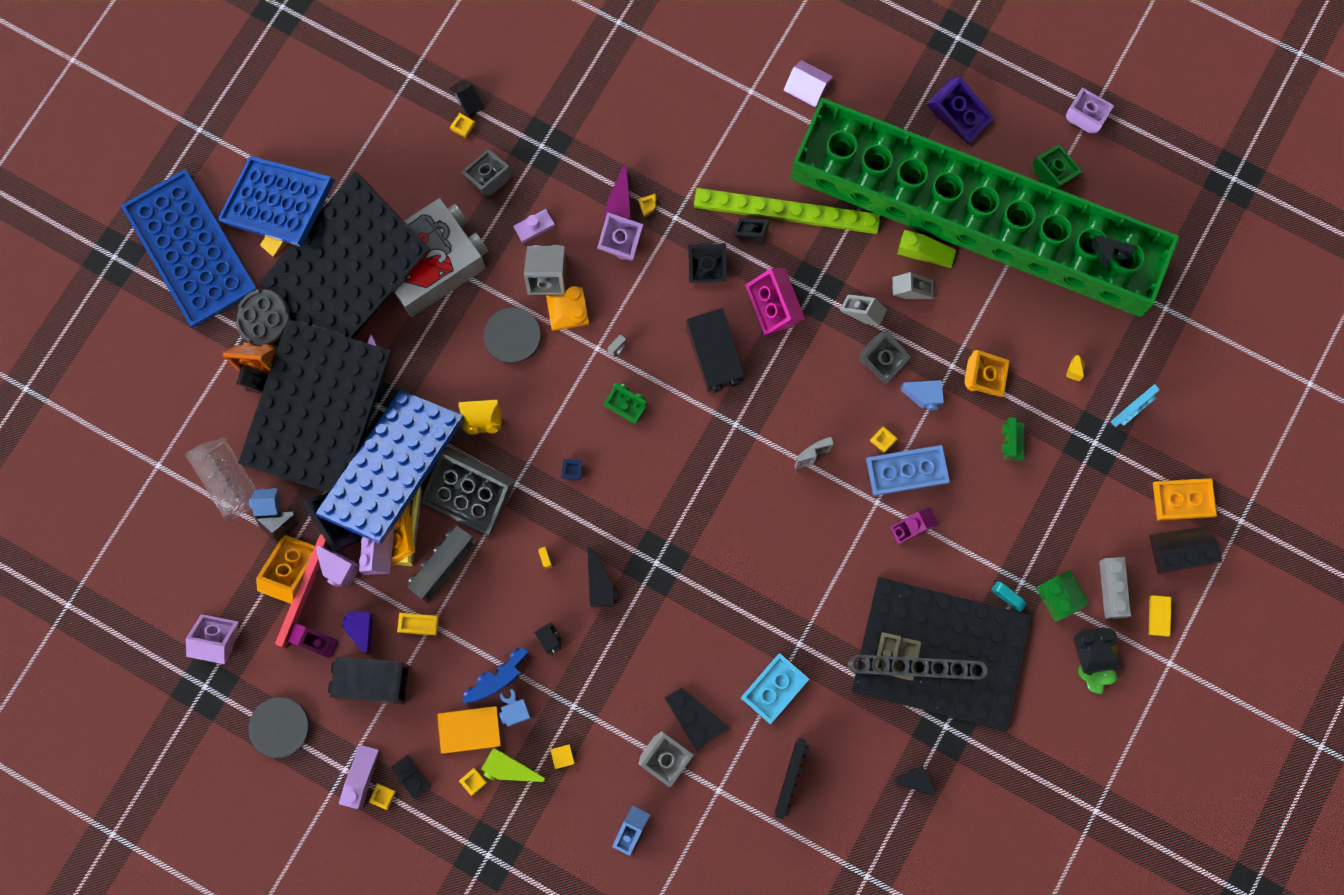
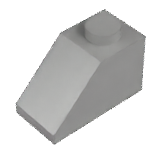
M912 272L892 277L894 296L903 299L934 298L933 280Z
M848 294L840 311L865 324L880 326L887 309L876 298Z

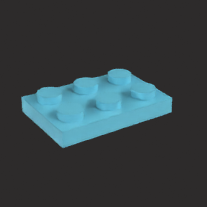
M1154 384L1117 415L1111 423L1115 427L1120 423L1124 426L1157 398L1155 394L1160 389Z
M779 653L743 694L741 699L771 725L807 683L809 678Z

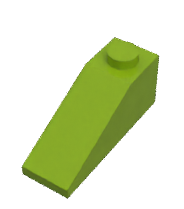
M904 230L897 254L952 268L956 250L923 234Z
M496 748L492 749L481 770L485 771L484 776L492 781L496 778L498 780L545 782L547 779Z

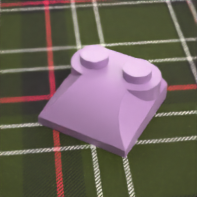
M1082 87L1068 109L1066 118L1070 123L1075 124L1088 133L1094 134L1100 130L1114 105Z
M607 213L597 249L616 255L619 259L632 261L643 224Z

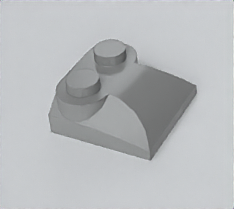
M661 731L653 737L640 756L638 765L671 788L693 757V754Z

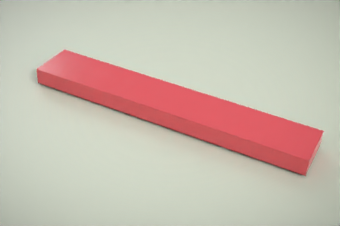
M322 534L317 540L275 642L278 646L287 648L289 634L294 623L298 622L320 568L316 551L317 546H329Z

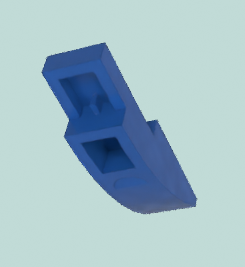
M523 647L520 650L516 648L509 656L511 658L507 664L502 663L498 667L496 676L490 671L488 673L483 672L478 677L476 686L474 688L469 687L465 691L462 701L465 704L479 702L508 687L522 674L517 667L530 653Z

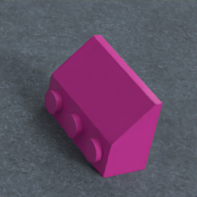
M770 268L745 285L764 336L793 327L805 319L785 268Z

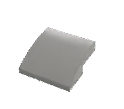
M832 437L818 441L805 449L797 457L794 465L795 469L813 465L817 455L829 453L833 446Z

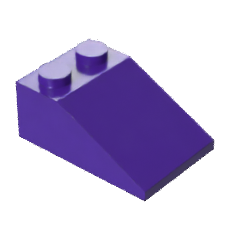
M961 77L951 78L926 103L936 117L967 144H970L994 119Z

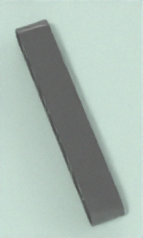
M856 655L852 656L848 661L849 670L856 674L977 680L983 679L988 671L987 666L983 662L967 660ZM857 659H860L863 662V666L860 670L857 669L855 666V661ZM877 660H880L882 663L880 671L875 668ZM896 661H899L902 665L899 672L896 671L894 666ZM916 662L920 663L921 670L919 673H917L914 669V665ZM936 663H938L940 666V672L938 674L934 671V665ZM955 664H957L960 668V671L957 675L953 671V667ZM975 665L979 668V673L977 676L973 673V667Z

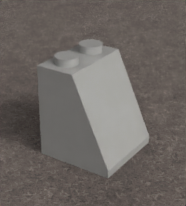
M527 246L524 269L527 295L565 294V246Z

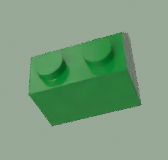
M1071 570L1036 587L1037 592L1055 622L1090 604Z

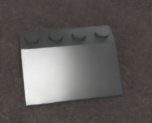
M447 447L435 464L421 503L489 536L510 497L516 480ZM464 474H466L467 477L461 481V488L456 490L453 485L460 481L464 477Z

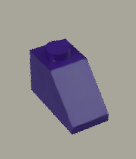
M346 612V617H343L342 622L345 632L362 652L371 654L374 615L367 612Z

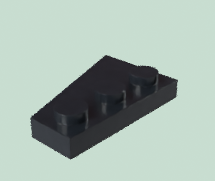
M682 687L665 697L695 750L729 729Z

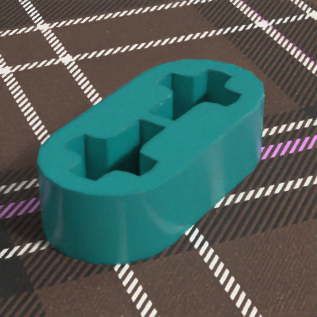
M997 581L991 588L994 594L1016 611L1022 612L1026 607L1027 603L1003 583Z

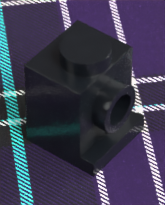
M550 622L534 633L547 654L551 652L553 655L562 649L559 643L562 639L556 630H551L554 628V625Z

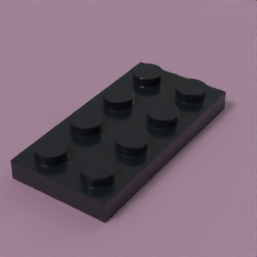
M796 739L773 817L784 819V816H789L791 805L788 804L790 796L794 797L797 785L794 782L796 777L801 775L803 765H800L802 757H806L809 748L806 745L807 740Z

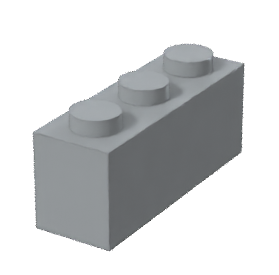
M1125 557L1104 558L1099 561L1105 619H1125L1131 616Z

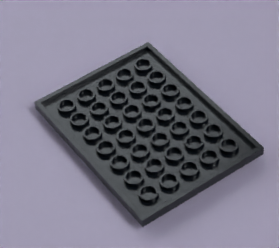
M354 171L319 212L303 246L300 247L292 244L262 278L260 283L266 290L274 291L284 298L288 304L290 316L294 321L354 339L430 253L431 249L358 172Z
M288 319L238 464L330 493L361 447L393 351Z
M878 577L860 655L877 656L881 634L884 632L922 642L919 658L980 661L987 666L988 671L983 679L977 680L915 677L914 681L889 675L855 673L851 692L1007 731L1031 615ZM859 659L857 669L860 670L863 662ZM918 663L917 665V673H919L921 670L920 663ZM938 663L934 665V671L937 674L940 672ZM955 664L953 667V671L956 675L960 671V668L957 664ZM975 665L973 667V673L977 676L979 673V668Z

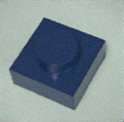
M563 459L561 478L581 481L583 461Z

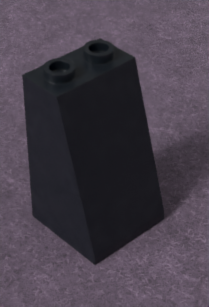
M723 308L686 319V331L707 392L712 391L716 393L723 390L725 386L735 387L740 385L741 381H744V373Z
M335 657V662H332L331 665L333 679L328 685L330 697L405 704L409 665L403 662Z

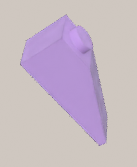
M359 745L339 801L340 805L363 809L379 753L378 749Z

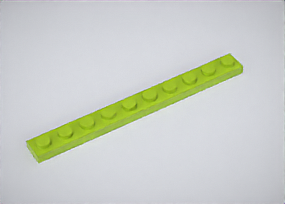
M696 188L694 208L872 234H877L880 215L875 213Z

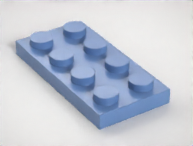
M942 445L866 458L873 496L950 483Z

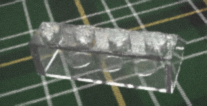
M224 437L202 443L185 454L225 519L232 521L250 509L249 498L252 497L254 490L257 489L242 465L238 464L239 460Z

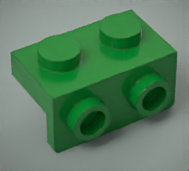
M614 383L613 389L603 403V406L636 425L647 408L646 398L639 393L633 394L622 383L619 385Z
M1008 418L1002 424V435H1004L1002 453L1004 454V460L1023 461L1024 423L1016 422V418Z

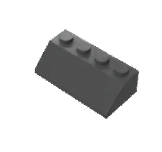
M458 526L454 529L451 528L447 532L445 541L442 544L439 543L434 548L432 557L430 559L427 558L420 567L422 569L419 573L413 574L408 581L409 585L407 588L426 603L430 602L477 544L472 536Z

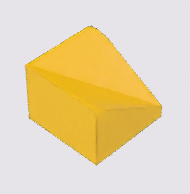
M1076 355L1071 360L1066 373V377L1078 382L1084 377L1083 370L1085 368V363L1079 355Z

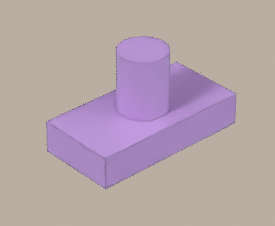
M544 209L535 215H530L527 219L513 227L523 244L555 227V224L547 210Z

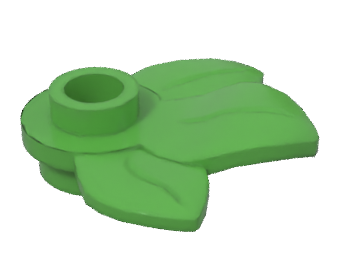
M1081 664L1078 668V674L1081 679L1086 681L1088 689L1097 694L1103 693V685L1113 684L1118 680L1117 674L1113 670L1095 672L1088 675L1083 674Z

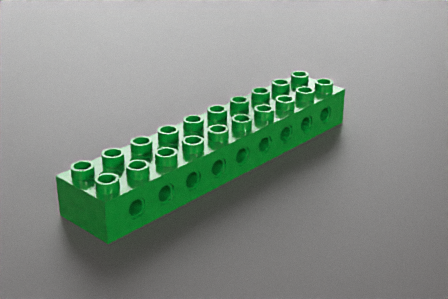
M822 97L792 166L790 180L1140 318L1155 302L1179 238L1178 235ZM835 153H842L845 156H838ZM875 166L879 168V170H875L870 167ZM905 180H911L914 184L908 183ZM940 193L948 195L949 198L942 196ZM975 207H980L985 212L979 211ZM1011 220L1016 221L1020 226L1013 224ZM1046 234L1053 236L1054 239L1049 238ZM1098 235L1134 245L1135 249L1129 259H1118L1115 255H1112L1111 262L1107 267H1104L1092 247V241ZM1082 248L1087 249L1090 253L1085 252ZM1118 262L1123 263L1126 267L1121 266Z

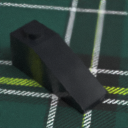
M587 547L590 607L614 606V601H618L617 589H613V584L592 547Z

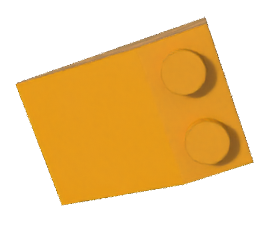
M287 535L281 538L256 578L257 591L291 604L315 546Z

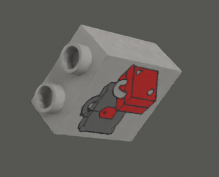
M440 198L404 221L431 249L430 253L394 292L411 318L486 269L481 257L488 252L485 244L477 233L467 237L461 227L468 222L456 204L447 209Z

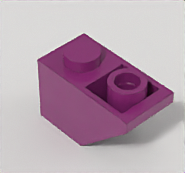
M930 507L912 514L891 526L890 529L899 545L938 526L939 523Z

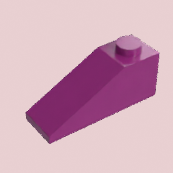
M622 166L609 196L607 209H604V219H606L607 213H611L631 220L626 166Z

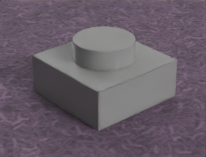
M621 334L608 347V353L613 357L617 354L621 355L626 349V339Z

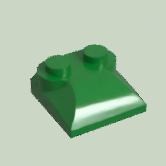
M1060 144L1033 160L1032 169L1044 184L1056 189H1060L1082 173V170Z

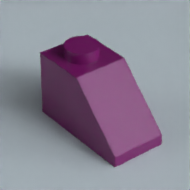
M294 623L287 639L292 644L330 658L337 643L336 639L297 623Z

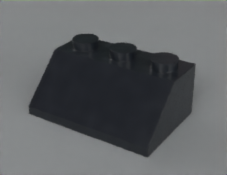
M1207 526L1149 536L1158 574L1215 565L1222 562L1218 542Z

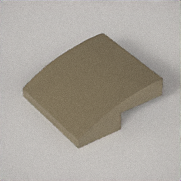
M882 632L877 656L919 658L922 642ZM880 660L875 662V668L878 671L882 669ZM896 661L894 666L896 671L899 672L902 665L899 661ZM916 662L914 665L915 671L917 669L918 662ZM893 676L910 681H914L915 678L912 676Z

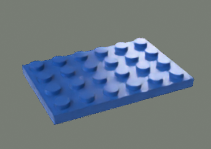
M249 156L217 220L225 225L302 247L335 180L326 175Z

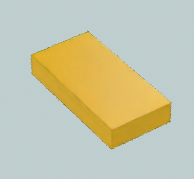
M1151 595L1149 596V635L1169 637L1171 597Z
M399 613L397 632L437 636L439 616Z

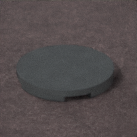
M258 289L247 294L238 305L239 309L236 320L238 332L247 342L258 346L276 343L282 337L287 320H290L288 304L281 295L271 290Z
M506 308L496 312L488 320L484 330V341L490 354L497 360L509 364L529 359L537 351L541 340L538 322L529 312L520 308Z
M278 697L263 702L255 709L250 718L248 730L253 746L260 753L268 757L283 758L296 753L303 746L310 726L307 713L300 704L288 698Z

